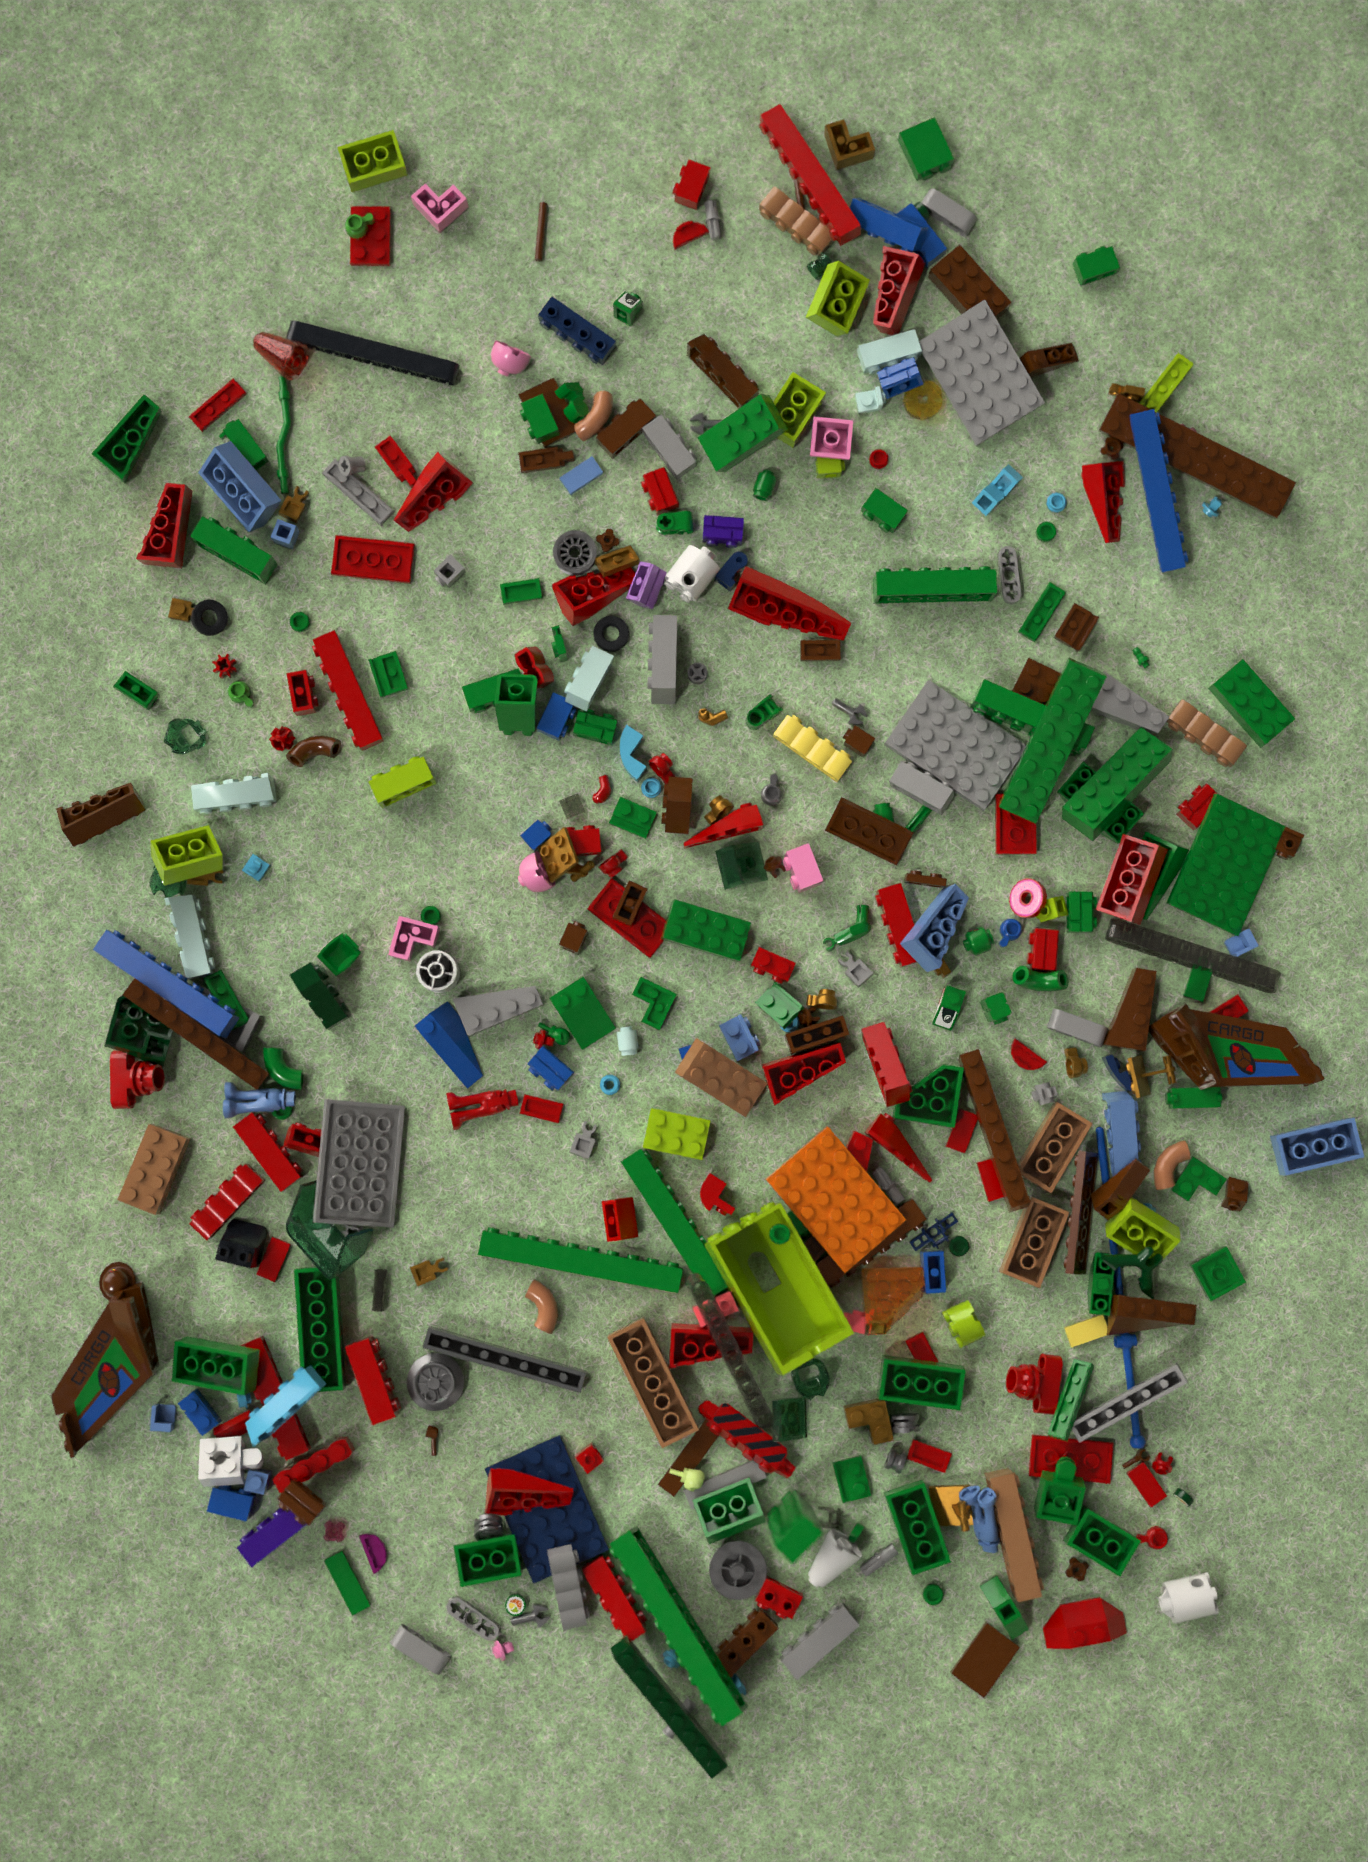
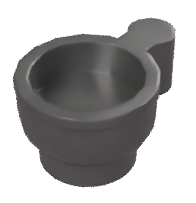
M776 774L770 776V784L764 786L761 791L762 801L769 806L779 804L783 797L782 789L776 784L778 780Z

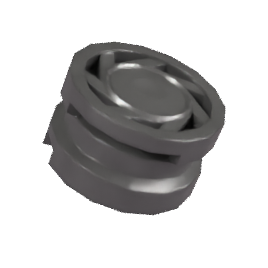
M918 1413L890 1415V1419L893 1422V1426H891L892 1433L920 1431V1425L917 1424V1420H919Z
M483 1514L479 1516V1519L475 1518L474 1526L476 1529L474 1535L478 1541L503 1536V1519L501 1516Z

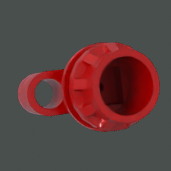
M118 1050L111 1052L110 1101L113 1109H132L136 1103V1096L151 1095L153 1092L163 1089L165 1074L161 1065H154L149 1061L135 1062L134 1056Z
M1041 1354L1038 1359V1366L1034 1364H1021L1018 1367L1011 1366L1006 1375L1007 1391L1015 1394L1018 1398L1033 1400L1032 1407L1035 1413L1054 1415L1059 1397L1063 1367L1062 1357Z

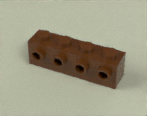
M754 1608L747 1615L746 1618L748 1620L743 1625L741 1623L738 1624L732 1631L733 1635L728 1640L726 1638L723 1639L717 1646L719 1650L716 1654L730 1677L779 1629L778 1624L762 1608L758 1610Z

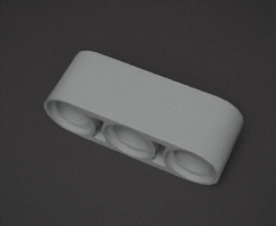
M930 188L921 201L931 217L939 222L943 221L945 226L956 233L960 232L959 235L963 237L967 236L977 221V217L972 212L936 189Z
M1054 1008L1047 1028L1050 1030L1055 1029L1056 1032L1070 1037L1074 1036L1075 1039L1089 1044L1093 1043L1097 1047H1102L1108 1028L1103 1025Z
M401 1624L391 1639L390 1644L431 1672L440 1675L451 1655L446 1651L443 1652L442 1648L431 1641H426L425 1637L411 1628L410 1630L407 1629L408 1626Z

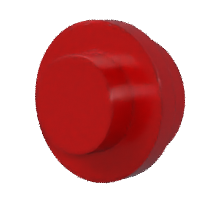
M881 449L874 450L869 456V463L875 469H883L889 462L888 454Z

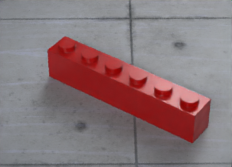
M333 630L312 639L315 644L312 646L316 658L320 656L322 664H319L324 675L328 674L330 682H327L332 693L336 692L338 700H335L339 711H344L346 718H343L347 729H352L354 736L351 738L355 747H360L364 751L384 742L336 631Z
M263 1335L240 1345L260 1350L257 1389L253 1393L255 1398L261 1401L262 1406L265 1405L263 1401L271 1394L276 1395L280 1391L278 1387L283 1384L281 1375ZM297 1413L292 1415L272 1434V1437L276 1438L279 1443L277 1449L280 1456L284 1457L286 1461L311 1449Z

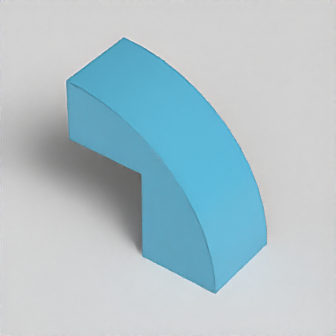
M1008 464L979 493L972 504L987 516L1014 489L1023 477Z
M626 725L620 739V756L627 773L638 782L646 771V766L631 756L643 740V735Z

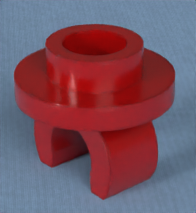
M541 1029L539 1033H535L533 1044H535L536 1049H540L542 1045L553 1047L555 1039L545 1036V1030Z
M1159 1452L1152 1463V1468L1160 1475H1167V1473L1172 1472L1173 1467L1170 1464L1173 1458L1169 1456L1166 1462H1164L1161 1458L1162 1452Z

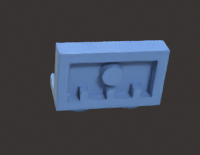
M740 1014L719 1025L736 1061L759 1051L758 1046H760V1042L756 1035H751L749 1031L751 1025L747 1017L743 1018Z

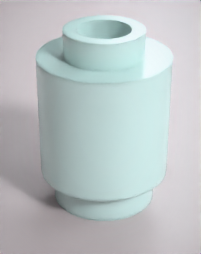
M632 1026L620 1028V1032H617V1040L621 1055L638 1054L637 1030H632Z

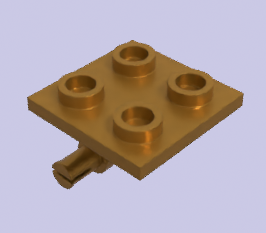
M563 827L538 848L551 883L555 882L565 873L571 874L570 879L576 882L581 877L587 876L588 872L595 867L594 863L590 860L585 865L578 864L579 861L566 827Z
M1142 1055L1127 1058V1071L1131 1074L1133 1081L1131 1082V1089L1133 1094H1136V1098L1151 1094L1147 1076L1166 1073L1169 1084L1177 1083L1174 1073L1176 1068L1173 1067L1171 1055L1162 1057L1165 1069L1149 1073L1145 1071Z
M970 1485L929 1486L930 1499L939 1526H961V1531L963 1532L970 1530L969 1525H973L971 1506L966 1505V1501L959 1500L960 1491L970 1487Z

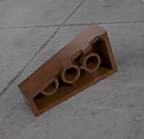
M1141 968L1132 969L1102 1046L1146 1051L1157 971Z

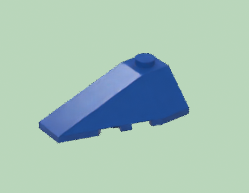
M448 1001L415 1025V1028L467 1089L483 1077L461 1018Z

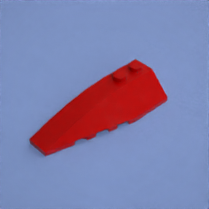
M745 566L728 606L729 610L763 625L770 626L774 624L781 626L783 629L794 628L799 629L803 633L814 632L818 633L819 636L843 641L851 626V622L818 600L782 581Z

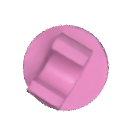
M497 1640L494 1642L492 1651L496 1659L500 1658L501 1661L506 1660L505 1654L514 1651L512 1642L509 1643L508 1641L500 1644Z

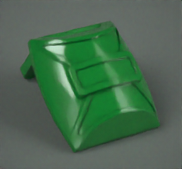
M342 933L331 940L317 955V958L335 976H338L353 964L361 952L359 951V946L346 933Z

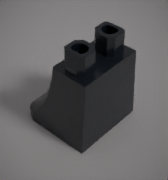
M232 1219L228 1223L225 1233L219 1242L215 1260L246 1268L259 1267L268 1234L266 1227Z

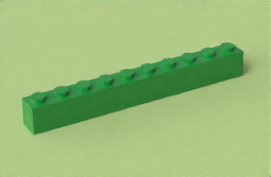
M492 1227L482 1231L478 1255L663 1291L679 1292L683 1268L679 1267V1263L668 1261L667 1265L659 1264V1259L647 1258V1261L639 1260L640 1256L633 1254L623 1257L619 1256L620 1252L612 1250L602 1253L599 1252L600 1248L588 1246L586 1250L579 1248L580 1244L570 1242L565 1246L560 1245L559 1240L549 1238L547 1242L539 1241L540 1237L528 1235L527 1238L519 1237L520 1233L508 1231L507 1234L499 1233L500 1229Z

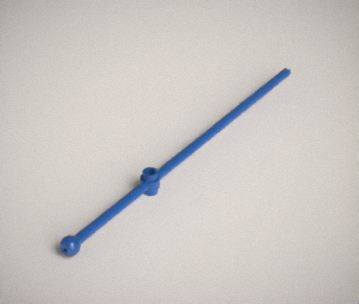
M1097 1127L1096 1139L1103 1185L1110 1178L1104 1130L1102 1127ZM1109 1239L1110 1253L1119 1254L1118 1244ZM1118 1267L1114 1270L1115 1294L1124 1296L1121 1267ZM1122 1333L1119 1336H1114L1115 1348H1121L1123 1351L1128 1390L1135 1386L1131 1348L1132 1346H1137V1337L1135 1334ZM1136 1411L1130 1414L1133 1436L1130 1438V1445L1134 1449L1144 1448L1146 1445L1145 1437L1141 1435L1139 1414Z

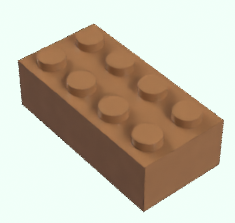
M697 1038L675 1071L676 1074L744 1117L748 1115L767 1085L765 1081Z
M1053 1103L1018 1162L1022 1178L1045 1192L1052 1193L1093 1123L1060 1103Z
M148 1124L117 1200L151 1214L159 1215L191 1138L155 1124Z
M1029 1196L1031 1203L1029 1207L1022 1210L999 1272L1040 1288L1070 1212Z

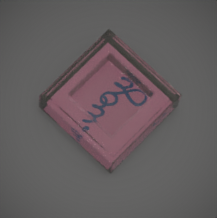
M578 793L559 801L567 820L585 813Z

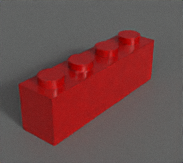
M898 883L878 889L876 891L877 895L874 897L877 907L881 906L883 914L880 915L883 926L887 925L889 933L886 934L889 945H893L895 952L892 953L895 964H899L901 968L917 963L900 945L914 926L902 884Z
M252 1112L234 1125L233 1128L280 1192H284L303 1177L301 1174L303 1170L297 1162L293 1163L290 1160L289 1156L291 1154L288 1149L279 1145L277 1142L279 1138L272 1129L269 1131L264 1125L267 1123L265 1118L260 1113Z

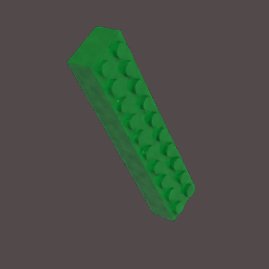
M638 1526L609 1543L611 1554L615 1559L618 1558L622 1564V1572L632 1580L633 1590L637 1595H641L645 1601L643 1605L649 1614L652 1613L656 1619L654 1623L660 1632L663 1631L667 1637L665 1641L671 1650L674 1649L678 1655L677 1661L682 1668H686L689 1673L688 1679L690 1683L699 1689L701 1701L704 1705L710 1707L714 1722L716 1724L719 1723L723 1727L743 1714L748 1708L746 1701Z

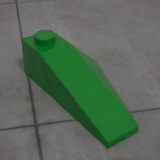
M1145 831L1142 840L1168 849L1143 916L1144 920H1148L1181 869L1189 849Z

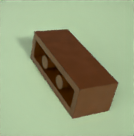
M641 398L630 402L623 414H617L607 428L604 426L597 433V443L612 460L642 434V427L656 418V414Z
M842 1015L785 1034L784 1036L790 1054L847 1036L849 1031Z

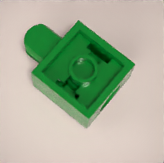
M1059 1458L1055 1472L1042 1470L1034 1504L1036 1518L1077 1526L1086 1487L1083 1478L1075 1476L1077 1468L1072 1458Z

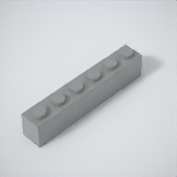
M1177 1362L1077 1417L1072 1431L1080 1443L1187 1384L1188 1379Z

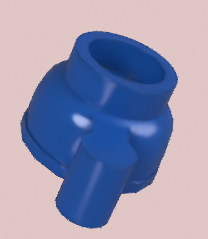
M1007 919L1001 923L1000 934L1003 938L999 941L1000 947H1005L1008 945V941H1014L1020 937L1022 926L1019 921Z

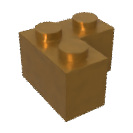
M844 119L825 125L824 136L836 170L873 159L875 147L869 132L850 137Z
M873 1399L843 1406L849 1429L868 1425L873 1445L894 1441L885 1400Z

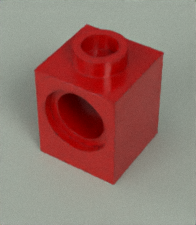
M592 1442L575 1456L587 1474L604 1462V1457Z

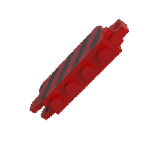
M706 1400L698 1406V1413L708 1420L706 1425L710 1427L709 1430L713 1434L723 1437L730 1447L739 1449L746 1459L756 1462L763 1472L770 1474L776 1472L787 1479L792 1475L796 1467L786 1458L788 1454L787 1448L731 1405L725 1403L718 1407L716 1404L711 1403V1401Z

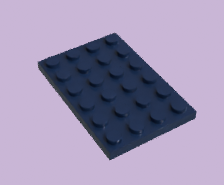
M560 1435L485 1468L487 1476H489L490 1469H511L573 1488L570 1505L548 1509L539 1506L531 1508L532 1511L529 1512L521 1509L512 1511L513 1514L504 1515L511 1533L516 1536L518 1549L533 1584L552 1576L548 1549L571 1544L572 1549L577 1550L579 1562L575 1564H579L609 1550Z

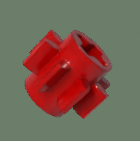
M229 654L225 657L218 655L219 659L212 661L216 666L213 672H220L219 677L221 679L224 678V675L232 678L231 673L238 671L233 666L237 661L235 659L230 661ZM226 663L229 665L228 668H221V665H225Z
M283 726L280 729L275 727L271 732L272 736L269 738L273 748L282 752L285 748L290 750L294 745L293 741L296 739L292 730Z

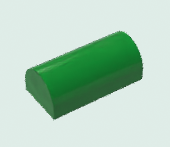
M124 671L113 686L114 689L146 710L152 708L159 696L157 691L127 671Z

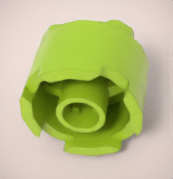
M968 1300L942 1312L945 1321L949 1324L948 1329L952 1337L957 1336L955 1340L960 1349L982 1339L986 1335L980 1320L978 1321L974 1313L975 1311Z

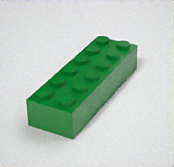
M989 566L979 567L978 570H971V567H960L959 570H951L950 567H942L939 570L920 568L919 571H911V568H901L899 571L883 568L879 569L873 578V604L992 601L997 594L996 569H991Z
M984 679L977 689L970 708L974 709L973 712L982 716L986 714L992 717L991 720L998 724L1003 722L1009 724V728L1014 731H1025L1031 737L1045 705ZM1084 723L1069 755H1080L1087 748L1095 729L1094 726Z
M1140 727L1062 806V819L1094 841L1171 762L1172 748Z
M338 1265L294 1269L300 1367L305 1369L311 1365L325 1381L326 1385L319 1392L344 1390L346 1388Z

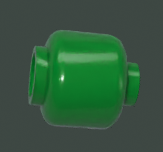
M977 927L965 933L966 940L962 941L966 952L970 951L975 956L990 951L992 944H994L990 930L984 927Z

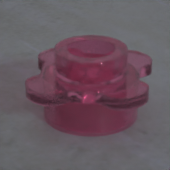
M327 1521L324 1525L326 1528L324 1540L327 1542H342L345 1524L343 1522L332 1523V1521Z

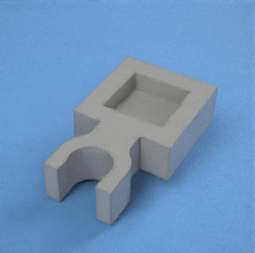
M847 951L845 955L849 960L843 962L839 958L838 962L843 967L848 968L845 971V975L859 988L873 976V972L860 959L854 962L851 954Z
M584 1121L582 1126L583 1134L576 1133L569 1153L588 1160L595 1143V1139L590 1138V1136L595 1132L597 1125L594 1124L593 1129L588 1131L586 1129L587 1121Z

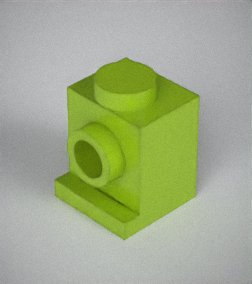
M816 457L815 459L817 479L841 477L842 471H845V462L842 459Z
M1058 896L1047 899L1045 907L1042 908L1041 913L1036 918L1040 919L1041 923L1069 915L1064 897Z

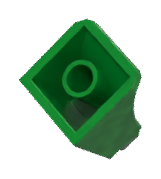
M502 674L497 678L494 705L499 731H503L504 735H512L514 731H522L524 736H532L533 732H535L538 683L536 676Z

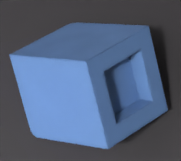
M1249 928L1239 933V936H1233L1224 941L1232 959L1259 946Z
M154 1404L151 1411L150 1431H173L176 1406Z

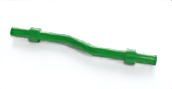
M279 376L280 391L278 396L282 405L283 425L276 445L279 468L277 470V478L280 479L281 494H289V469H286L284 446L291 426L289 406L291 397L290 391L287 388L286 376Z

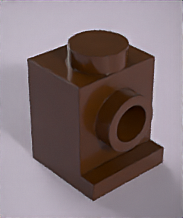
M1285 827L1275 848L1276 856L1284 860L1293 858L1304 834ZM1286 841H1290L1292 846L1287 847Z

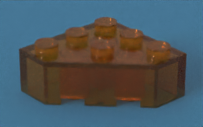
M923 1267L862 1268L861 1293L865 1335L886 1334L897 1320L899 1321L909 1311L910 1307L923 1297L925 1286Z

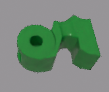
M579 382L563 383L554 391L558 398L569 401V405L563 409V412L572 423L579 422L589 413L588 406L583 401L585 399L583 396L584 389L580 386Z

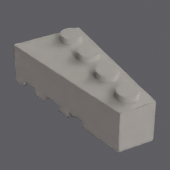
M1103 671L1107 678L1090 712L1127 725L1135 730L1142 727L1153 736L1158 734L1169 716Z

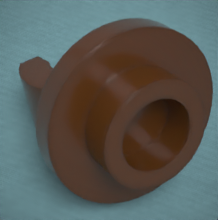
M771 856L765 861V871L769 872L774 878H777L775 874L777 868H780L783 872L786 871L785 867L781 864L782 859L780 856Z
M804 1007L798 1013L801 1025L809 1027L811 1024L819 1021L820 1017L814 1018L810 1014L815 1012L816 1007H810L809 1009Z

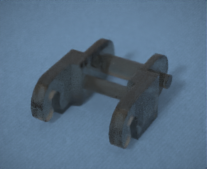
M818 1506L819 1510L824 1509L829 1512L827 1524H820L821 1527L832 1529V1526H836V1528L843 1526L840 1523V1518L844 1511H840V1508L834 1510L833 1507ZM832 1513H836V1523L831 1522Z

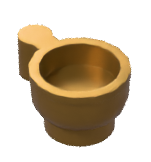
M719 795L709 803L711 811L704 818L711 826L717 820L730 813L734 805L728 799H724L722 795Z
M821 989L819 990V995H807L806 1006L826 1010L837 1009L835 991Z
M1076 1047L1065 1048V1064L1068 1077L1072 1079L1086 1074L1088 1071L1087 1060L1078 1057Z

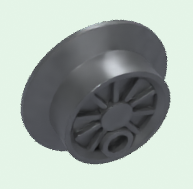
M431 1353L420 1357L411 1366L407 1375V1389L410 1397L418 1406L430 1411H440L452 1406L459 1399L464 1387V1376L458 1363L451 1357L441 1353Z
M732 1541L722 1545L712 1556L709 1566V1575L714 1588L724 1597L733 1600H743L755 1595L761 1589L767 1574L766 1562L762 1553L755 1546L744 1541Z

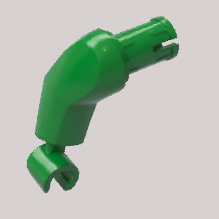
M868 905L856 906V923L834 934V939H824L823 944L827 942L832 943V946L826 948V951L831 952L835 949L836 944L842 946L851 943L870 932L871 925L868 923Z

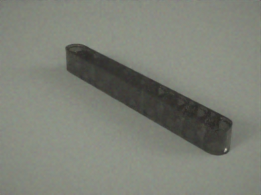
M1110 919L1105 940L1191 969L1193 966L1194 969H1198L1201 966L1200 971L1211 969L1209 971L1212 972L1213 976L1262 992L1276 993L1281 975L1278 970L1120 919Z
M690 1274L685 1282L686 1287L750 1416L759 1428H769L774 1420L773 1415L709 1285L701 1274ZM701 1283L699 1287L694 1288L695 1285Z

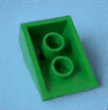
M581 977L549 998L582 1050L616 1029L584 977Z

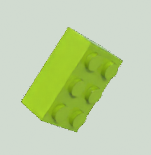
M394 130L337 147L351 192L408 176Z
M840 261L828 264L805 318L835 336L848 334L870 280Z
M794 372L791 373L773 401L788 428L777 439L792 448L795 447L826 396L825 391Z
M415 756L409 759V763L403 766L401 764L395 765L390 768V772L385 774L382 772L377 773L371 777L372 780L368 781L382 809L437 784L424 756Z
M209 825L150 840L151 857L164 886L223 870V855Z
M651 1108L643 1148L703 1160L711 1120Z
M1133 1197L1130 1198L1120 1212L1105 1223L1106 1237L1132 1254H1138L1145 1247H1152L1154 1252L1148 1259L1159 1253L1164 1259L1181 1241L1178 1226Z

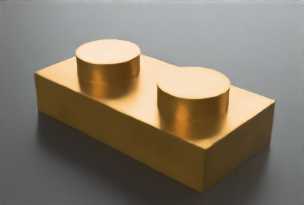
M631 545L595 558V564L603 577L639 565L640 559Z

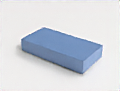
M591 456L561 476L560 481L569 494L572 495L601 476L603 471Z

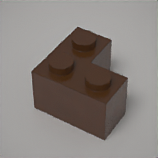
M669 776L668 784H664L662 808H666V812H662L661 824H665V833L689 834L693 778Z

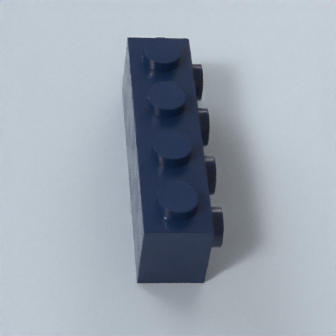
M551 296L538 314L539 324L548 331L551 329L556 332L555 335L560 340L570 342L573 349L579 353L582 351L586 353L588 359L595 364L599 362L603 365L616 348V340L553 296Z

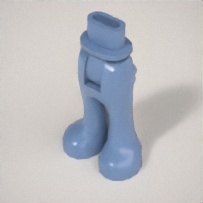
M226 1082L224 1086L226 1099L223 1101L224 1118H232L238 1114L249 1112H274L281 1108L285 1110L286 1107L295 1106V1091L287 1092L286 1089L281 1090L277 1088L241 1091L232 1082Z
M970 1486L962 1489L959 1493V1500L966 1501V1505L971 1506L974 1532L979 1545L982 1546L984 1552H998L999 1528L994 1512V1505L997 1501L995 1491L991 1488H984L981 1491L979 1486Z

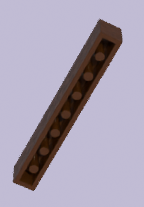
M134 978L122 994L257 1090L269 1073L137 979Z
M977 1049L960 1054L958 1059L959 1065L964 1067L963 1077L1008 1211L1010 1213L1027 1208L1031 1202L980 1051Z

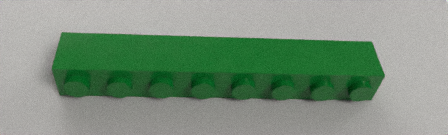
M639 1149L622 1160L621 1163L710 1299L728 1286L705 1248L706 1240L702 1235L698 1237L694 1231L697 1229V1226L691 1218L687 1220L683 1214L686 1211L680 1201L676 1203L672 1197L675 1194L669 1184L665 1186L661 1180L664 1177L658 1167L653 1168L650 1163L653 1159L647 1149L645 1151Z

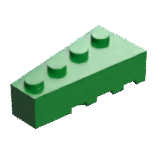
M144 394L91 453L97 461L124 484L127 482L162 413L160 407Z

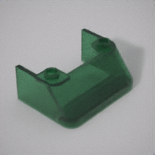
M317 1180L300 1185L286 1222V1231L288 1236L327 1279H333L340 1276L365 1254L374 1229L371 1227L346 1235L345 1237L334 1224L314 1223L313 1214Z

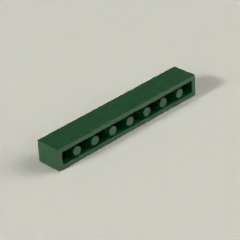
M628 1635L611 1647L613 1659L712 1779L727 1768L728 1765L724 1754Z

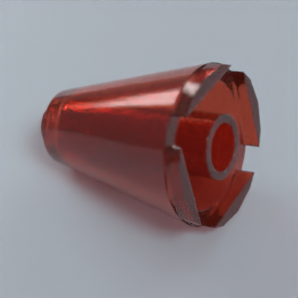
M261 332L253 339L254 349L283 378L293 380L292 377L295 374L299 376L306 367L309 356L306 355V349L309 351V348L306 344L267 332Z

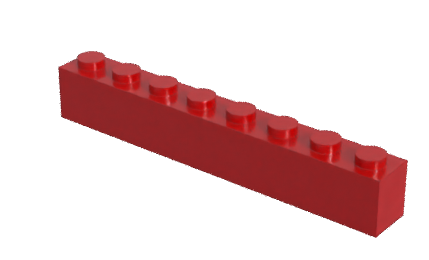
M778 104L762 113L759 124L761 132L764 135L767 134L771 147L779 152L782 164L788 166L790 176L793 180L798 181L802 194L808 196L811 208L814 211L817 210L821 223L829 228L832 240L837 241L842 246L860 236V223L782 105Z

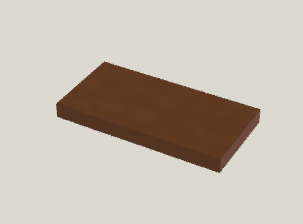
M841 797L825 831L896 866L914 833Z

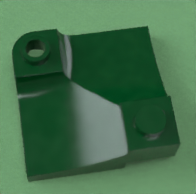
M122 995L117 999L104 1047L118 1050L143 1061H149L154 1065L164 1067L173 1030ZM128 1004V1009H125L123 1005Z

